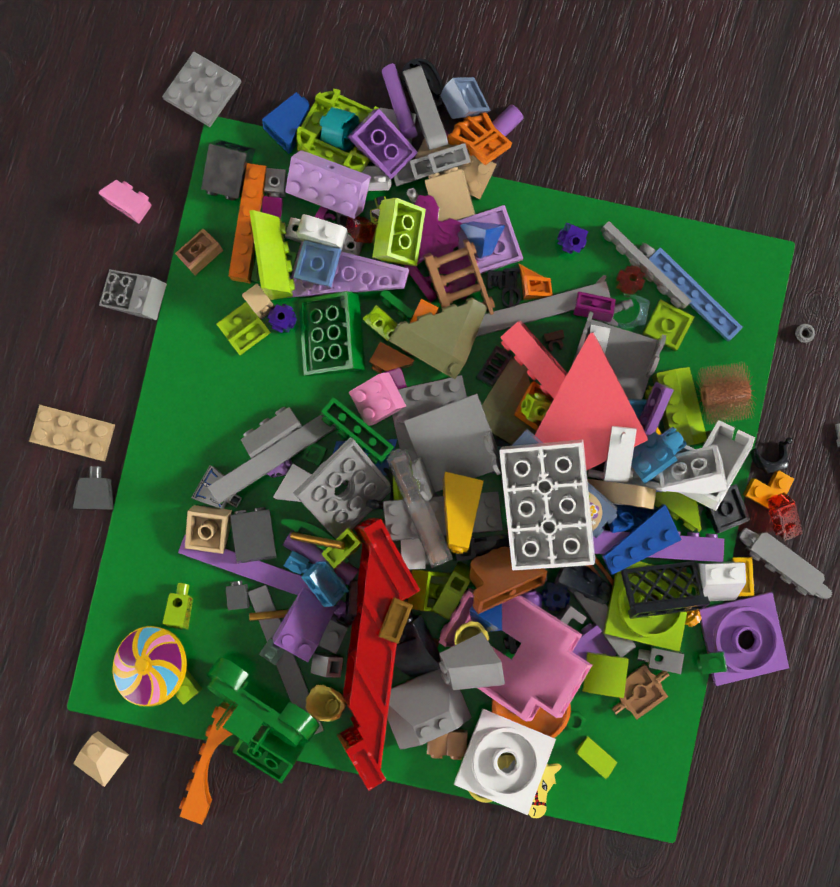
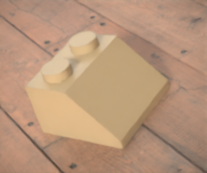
M193 505L187 513L185 548L223 554L231 528L230 515H232V510Z

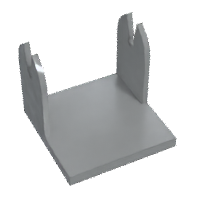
M589 312L573 363L586 341L590 325L610 328L605 355L627 398L642 399L649 377L655 372L660 360L659 354L665 345L666 335L662 334L658 340L592 320L593 312Z
M478 394L404 420L418 457L412 463L414 479L420 480V494L425 501L430 500L435 492L443 490L442 480L445 471L471 478H476L493 471L497 475L502 474L501 462L499 461L500 452Z

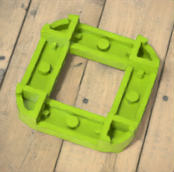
M333 88V91H327L322 94L319 92L303 124L297 129V150H303L353 170L363 172L370 160L356 146L353 151L351 150L350 153H347L318 140L322 132L320 120L323 115H327L332 107L355 113L361 123L374 109H370L340 95L341 90Z

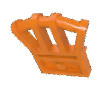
M486 112L480 113L478 116L465 117L463 122H458L454 125L453 132L447 136L448 144L460 145L465 143L470 156L474 155L484 165H487L510 149L512 142L494 127ZM469 128L474 130L480 137L475 135Z

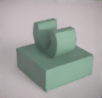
M270 637L259 655L276 665L285 649L274 644L273 639Z

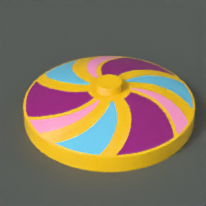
M146 626L131 632L119 645L113 661V678L120 694L127 701L138 706H157L168 701L179 690L185 678L187 660L184 647L176 635L164 628Z

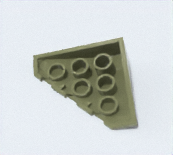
M474 298L466 300L467 304L458 307L456 304L441 308V313L432 315L429 312L418 316V321L409 324L406 321L399 323L390 336L389 341L442 373L456 379L467 361L487 306Z
M513 358L509 360L482 404L493 436L506 441L510 446L515 443L526 429L534 435L537 432L514 416L520 401L530 386V381L527 373L528 368L525 365L521 366Z

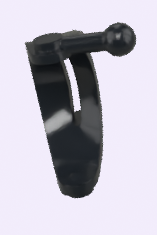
M788 437L786 441L779 442L780 456L777 462L764 460L756 448L752 449L751 457L754 464L765 474L787 468L788 455L786 445L792 443V438Z

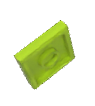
M660 299L642 334L658 340L662 334L666 335L665 346L677 351L694 316Z

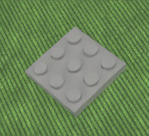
M193 52L162 97L168 103L211 127L241 84V79Z

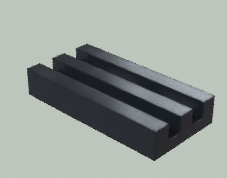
M353 580L350 581L347 587L349 591L346 592L345 624L349 625L353 624L357 616L358 581Z

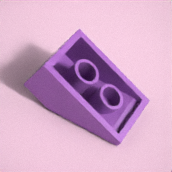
M374 109L347 136L359 151L369 158L389 179H392L418 153L380 109Z
M302 588L273 635L274 644L308 662L318 647L336 606L324 607L312 592Z

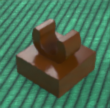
M563 330L544 334L542 339L544 344L549 343L548 350L552 352L553 343H557L559 349L563 348L561 340L565 336Z

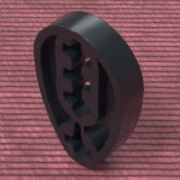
M416 58L410 60L405 64L402 71L408 70L410 67L421 66L432 95L436 98L440 97L439 103L434 101L436 108L440 109L444 104L440 96L443 84L436 68L426 59ZM402 72V73H401L402 85H403L404 89L408 92L407 87H406V84H405V81H404L403 72Z

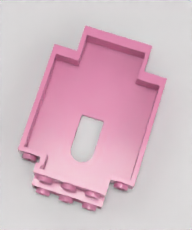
M468 588V590H465L459 606L456 607L450 617L449 623L445 624L442 628L439 643L443 646H455L454 637L459 626L471 621L469 609L473 605V592L475 589ZM519 595L502 603V631L521 642V645L512 659L492 647L502 662L505 684L480 687L478 689L524 721H532L540 707L556 718L562 717L592 667V664L572 652L582 634Z

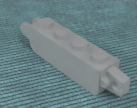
M744 528L738 535V538L747 546L745 549L750 552L749 556L757 561H763L765 563L764 566L771 572H778L784 582L788 584L793 583L797 586L796 590L804 596L806 594L816 595L824 599L831 597L832 590L823 584L825 580L824 574L773 536L763 532L755 533L747 528Z

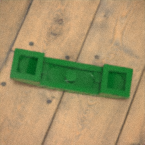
M283 519L281 521L282 524L297 533L304 527L318 537L336 540L330 533L312 523L297 519ZM349 556L344 560L345 563L350 561Z

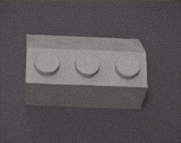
M290 407L279 409L275 413L277 416L271 420L266 418L259 423V428L256 430L252 428L243 434L244 438L241 441L251 458H254L302 427V424Z

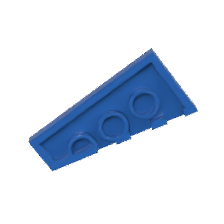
M662 504L656 512L649 515L642 524L634 528L628 536L620 540L602 556L610 574L613 575L682 540L666 504Z

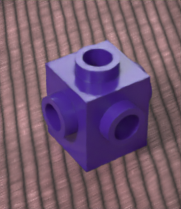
M566 222L564 229L558 234L557 239L559 241L557 244L563 246L562 250L570 254L573 251L580 253L586 245V236L589 231Z
M276 304L275 308H271L268 319L273 330L280 333L283 331L289 333L290 329L294 328L297 318H295L296 314L292 311V307L286 304H282V306ZM280 314L285 315L283 320L278 319Z

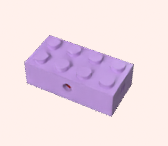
M300 150L291 157L285 192L355 219L363 212L371 176Z

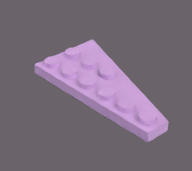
M301 241L290 278L294 279L295 290L292 291L293 297L328 295L344 291L355 293L404 289L409 269L341 251L331 287L294 278L303 245V241Z

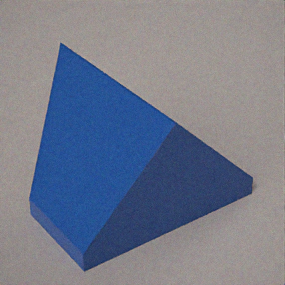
M475 221L460 225L469 242H473L479 259L488 257L493 253L505 225Z
M502 604L480 614L475 611L472 605L469 609L471 621L479 622L487 632L502 631Z

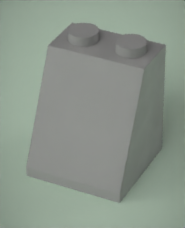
M482 632L439 653L441 659L439 666L443 672L441 673L445 684H450L453 690L505 684L502 662Z

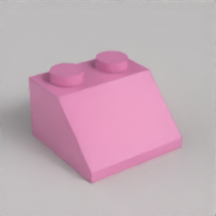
M115 180L100 190L99 194L108 204L137 223L141 222L152 206L148 201V196L140 191L137 194L132 190L133 187L125 181L121 183Z

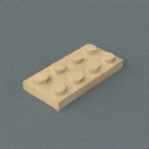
M424 138L415 159L457 145L448 144L429 150ZM469 154L471 162L458 166V170L462 169L470 195L481 199L497 164L489 162L487 165H484L474 155L470 156ZM447 171L440 172V176L447 174Z
M39 405L29 442L105 461L115 424Z

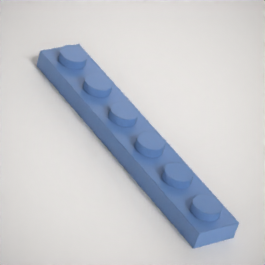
M661 247L649 258L691 300L689 305L727 342L743 328Z

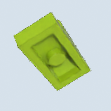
M347 528L336 539L337 541L345 542L343 550L328 547L322 553L323 557L333 568H337L349 555L355 553L362 543L350 528Z

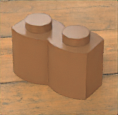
M456 729L427 743V754H430L431 758L439 759L443 755H448L450 759L461 760L467 750V730Z

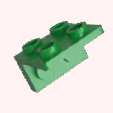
M383 290L380 294L381 298L373 308L377 305L398 324L404 321L409 324L415 312L388 290ZM362 320L363 324H365L368 328H370L388 344H393L389 340L387 341L386 339H384L378 332H376L371 326H369L364 320Z

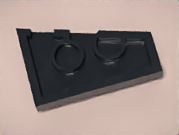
M586 565L560 567L554 585L558 587L564 586L568 588V591L573 593L579 592L585 598L602 605L609 601L612 592V586Z

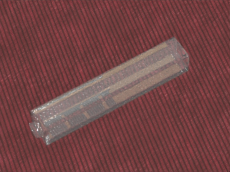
M401 448L390 452L387 462L431 567L434 568L453 559L429 500L425 501L420 494V480L414 479L413 462L408 450L401 451Z

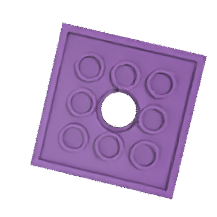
M772 592L717 604L699 610L701 616L700 624L707 653L724 651L727 672L712 673L715 686L789 668ZM745 630L751 631L754 638L753 645L748 649L741 648L738 643L739 635Z

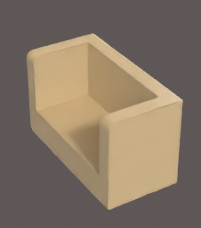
M255 284L242 294L243 298L260 319L268 315L271 308H275V305L258 284Z

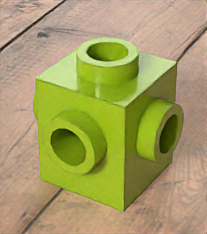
M527 393L526 398L521 404V412L529 421H542L552 402L543 394L535 393V395Z

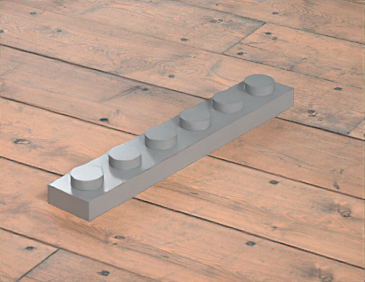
M610 221L601 229L602 236L608 242L612 241L616 245L617 251L622 255L625 254L635 268H639L644 272V277L650 282L653 281L657 285L658 291L663 295L666 294L676 308L683 310L691 302Z

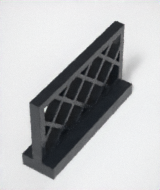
M695 561L621 570L630 606L628 611L630 619L702 610L710 604L708 596H704ZM690 567L692 574L690 578L681 573L683 568ZM665 570H670L676 574L672 581L663 575ZM647 572H652L658 576L654 583L645 577ZM628 574H634L640 578L636 585L629 581ZM678 576L687 582L684 589L674 583ZM660 578L669 584L666 591L656 585ZM642 581L651 586L648 593L638 587ZM689 585L696 589V596H692L686 591ZM671 587L681 593L678 598L668 594ZM653 589L663 595L660 600L650 596ZM635 591L645 597L642 602L635 603L633 596Z

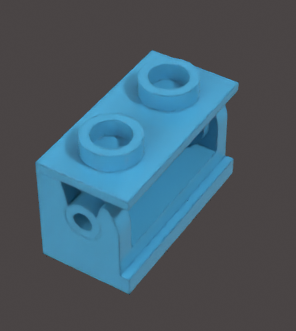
M327 561L316 562L301 577L324 607L334 606L344 595V592L349 591L345 586L344 580L336 575L334 568Z

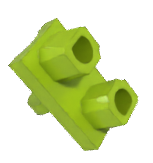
M377 305L363 318L369 326L387 341L398 325Z

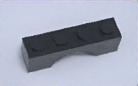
M502 534L471 538L469 549L466 553L457 554L452 552L453 561L474 559L477 556L485 555L493 549L501 547L510 548L509 535Z

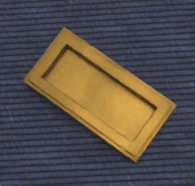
M393 597L378 636L398 644L413 605Z

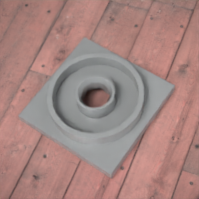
M350 437L293 493L328 532L337 539L347 528L352 530L372 510V508L366 506L367 500L375 499L381 501L391 492V485L354 439ZM343 480H347L348 486L346 490L340 495H335V488L340 486Z

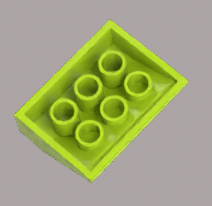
M250 210L261 289L270 300L293 297L292 291L295 290L294 279H290L289 273L292 272L291 260H287L286 253H290L288 241H284V234H287L285 222L282 223L277 216Z

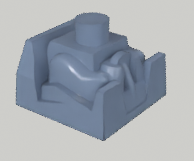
M474 77L452 78L444 86L440 95L452 119L478 116L480 113L491 111Z

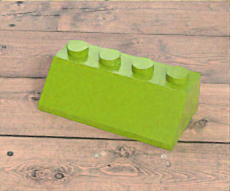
M690 367L654 374L652 376L654 384L657 382L674 389L662 416L665 431L672 427L676 428L675 432H679L682 435L687 446L706 442L707 436Z

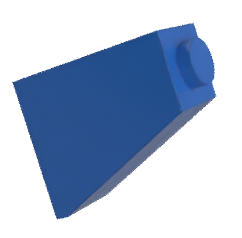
M297 92L262 119L263 129L288 154L292 152L297 142L298 127H301L309 113L310 104L305 97H301Z

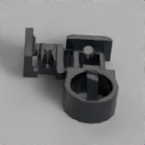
M505 268L503 272L488 270L487 289L499 287V289H502L501 302L506 308L517 306L521 299L520 288H517V273H520V270L518 268ZM507 292L510 293L509 305L504 301V296ZM513 293H515L517 296V302L514 305Z

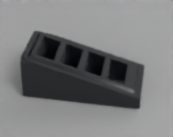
M496 346L476 378L493 388L512 355ZM499 353L500 355L504 356L506 360L503 361L502 359L495 356V354ZM491 360H496L497 362L502 364V366H497L496 364L491 362ZM488 365L498 370L497 374L488 369ZM486 371L490 375L494 376V379H490L483 373Z

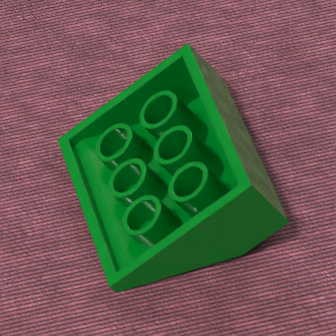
M344 291L298 300L304 376L365 370L359 294Z

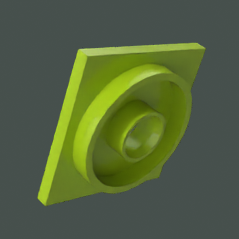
M639 561L625 569L656 565ZM665 570L663 573L671 581L676 575L670 570ZM621 571L615 573L603 634L680 652L687 612L630 619L628 614L630 606ZM647 572L645 575L653 583L658 577L652 572ZM681 572L688 578H690L692 575L689 573ZM628 574L629 581L636 585L640 578L634 574ZM679 576L674 582L683 589L687 584ZM661 578L656 584L664 591H666V589L669 586V584L663 581ZM642 581L638 586L646 593H648L651 588V586L646 584L644 581ZM691 585L686 590L690 594L692 591ZM673 587L668 592L674 598H678L681 594ZM653 589L651 593L655 595L659 600L663 596L655 589ZM636 591L633 594L635 603H640L645 598Z

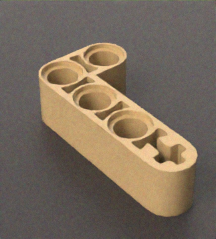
M587 479L594 488L612 503L654 509L656 489Z

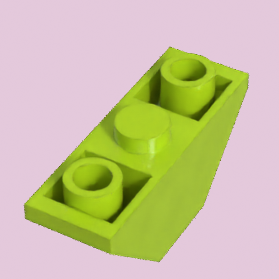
M656 492L654 502L656 507L659 508L662 504H666L673 519L677 520L680 518L685 522L683 525L692 532L694 530L701 531L697 501L679 492Z
M460 561L457 563L432 609L433 612L448 620L450 619L471 581L469 579V566Z

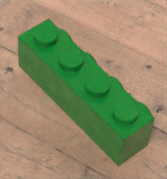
M334 397L321 411V416L323 417L321 420L329 427L333 425L337 428V433L342 438L351 437L354 439L359 447L368 454L369 459L374 464L378 462L381 465L393 451V445Z

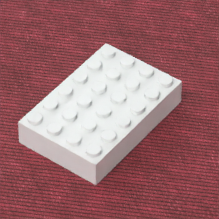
M583 439L502 447L499 452L512 570L594 565L595 552Z

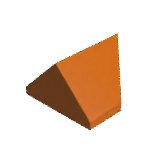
M519 264L523 300L553 296L550 278L543 277Z

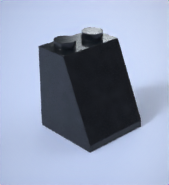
M223 140L209 143L201 189L206 190V193L210 195H225V198L235 201L242 197L247 163L252 164L255 149Z

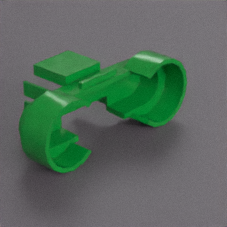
M219 657L207 673L208 678L211 680L207 686L208 689L229 704V707L216 724L217 731L234 708L236 709L224 724L223 729L244 741L245 744L248 745L262 725L267 728L253 748V755H255L269 733L296 747L300 741L309 743L320 726L309 713L291 702L279 714L245 691L244 688L249 683L245 680L248 674L225 658Z

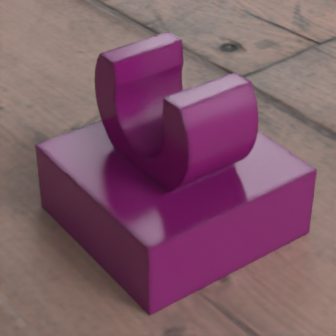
M323 206L319 208L315 215V218L325 221L327 219L336 220L333 214H329V209Z

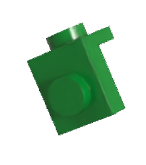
M724 651L701 652L697 658L698 668L702 669L703 674L727 672Z

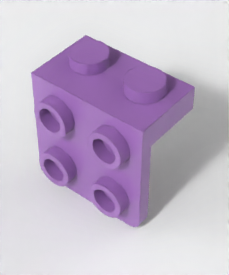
M589 623L581 629L582 636L572 651L584 660H586L587 652L616 656V652L595 623L592 625Z

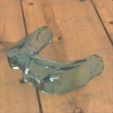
M625 292L624 297L635 299L639 303L640 312L634 321L618 323V327L629 329L646 325L650 301L643 297L632 295L631 292Z

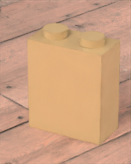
M458 167L446 170L447 174L440 176L439 173L429 175V179L425 180L428 195L434 197L440 208L438 212L439 221L448 220L449 218L459 220L476 215L462 169L458 170Z

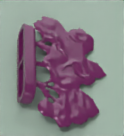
M430 195L417 196L414 205L426 209L418 265L424 260L423 255L431 253L433 257L436 256L438 258L453 252V248L459 245L458 232L461 230L460 225L462 223L451 218L439 221L438 212L440 208L434 197ZM468 255L440 265L439 274H450L471 266ZM404 265L405 268L409 269V274L429 302H433L437 295L431 288V277H423L416 266ZM472 273L448 282L449 285L444 286L445 292L451 294L475 285V275Z

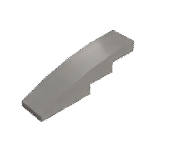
M460 144L409 161L393 177L395 185L400 186L470 163L466 144Z

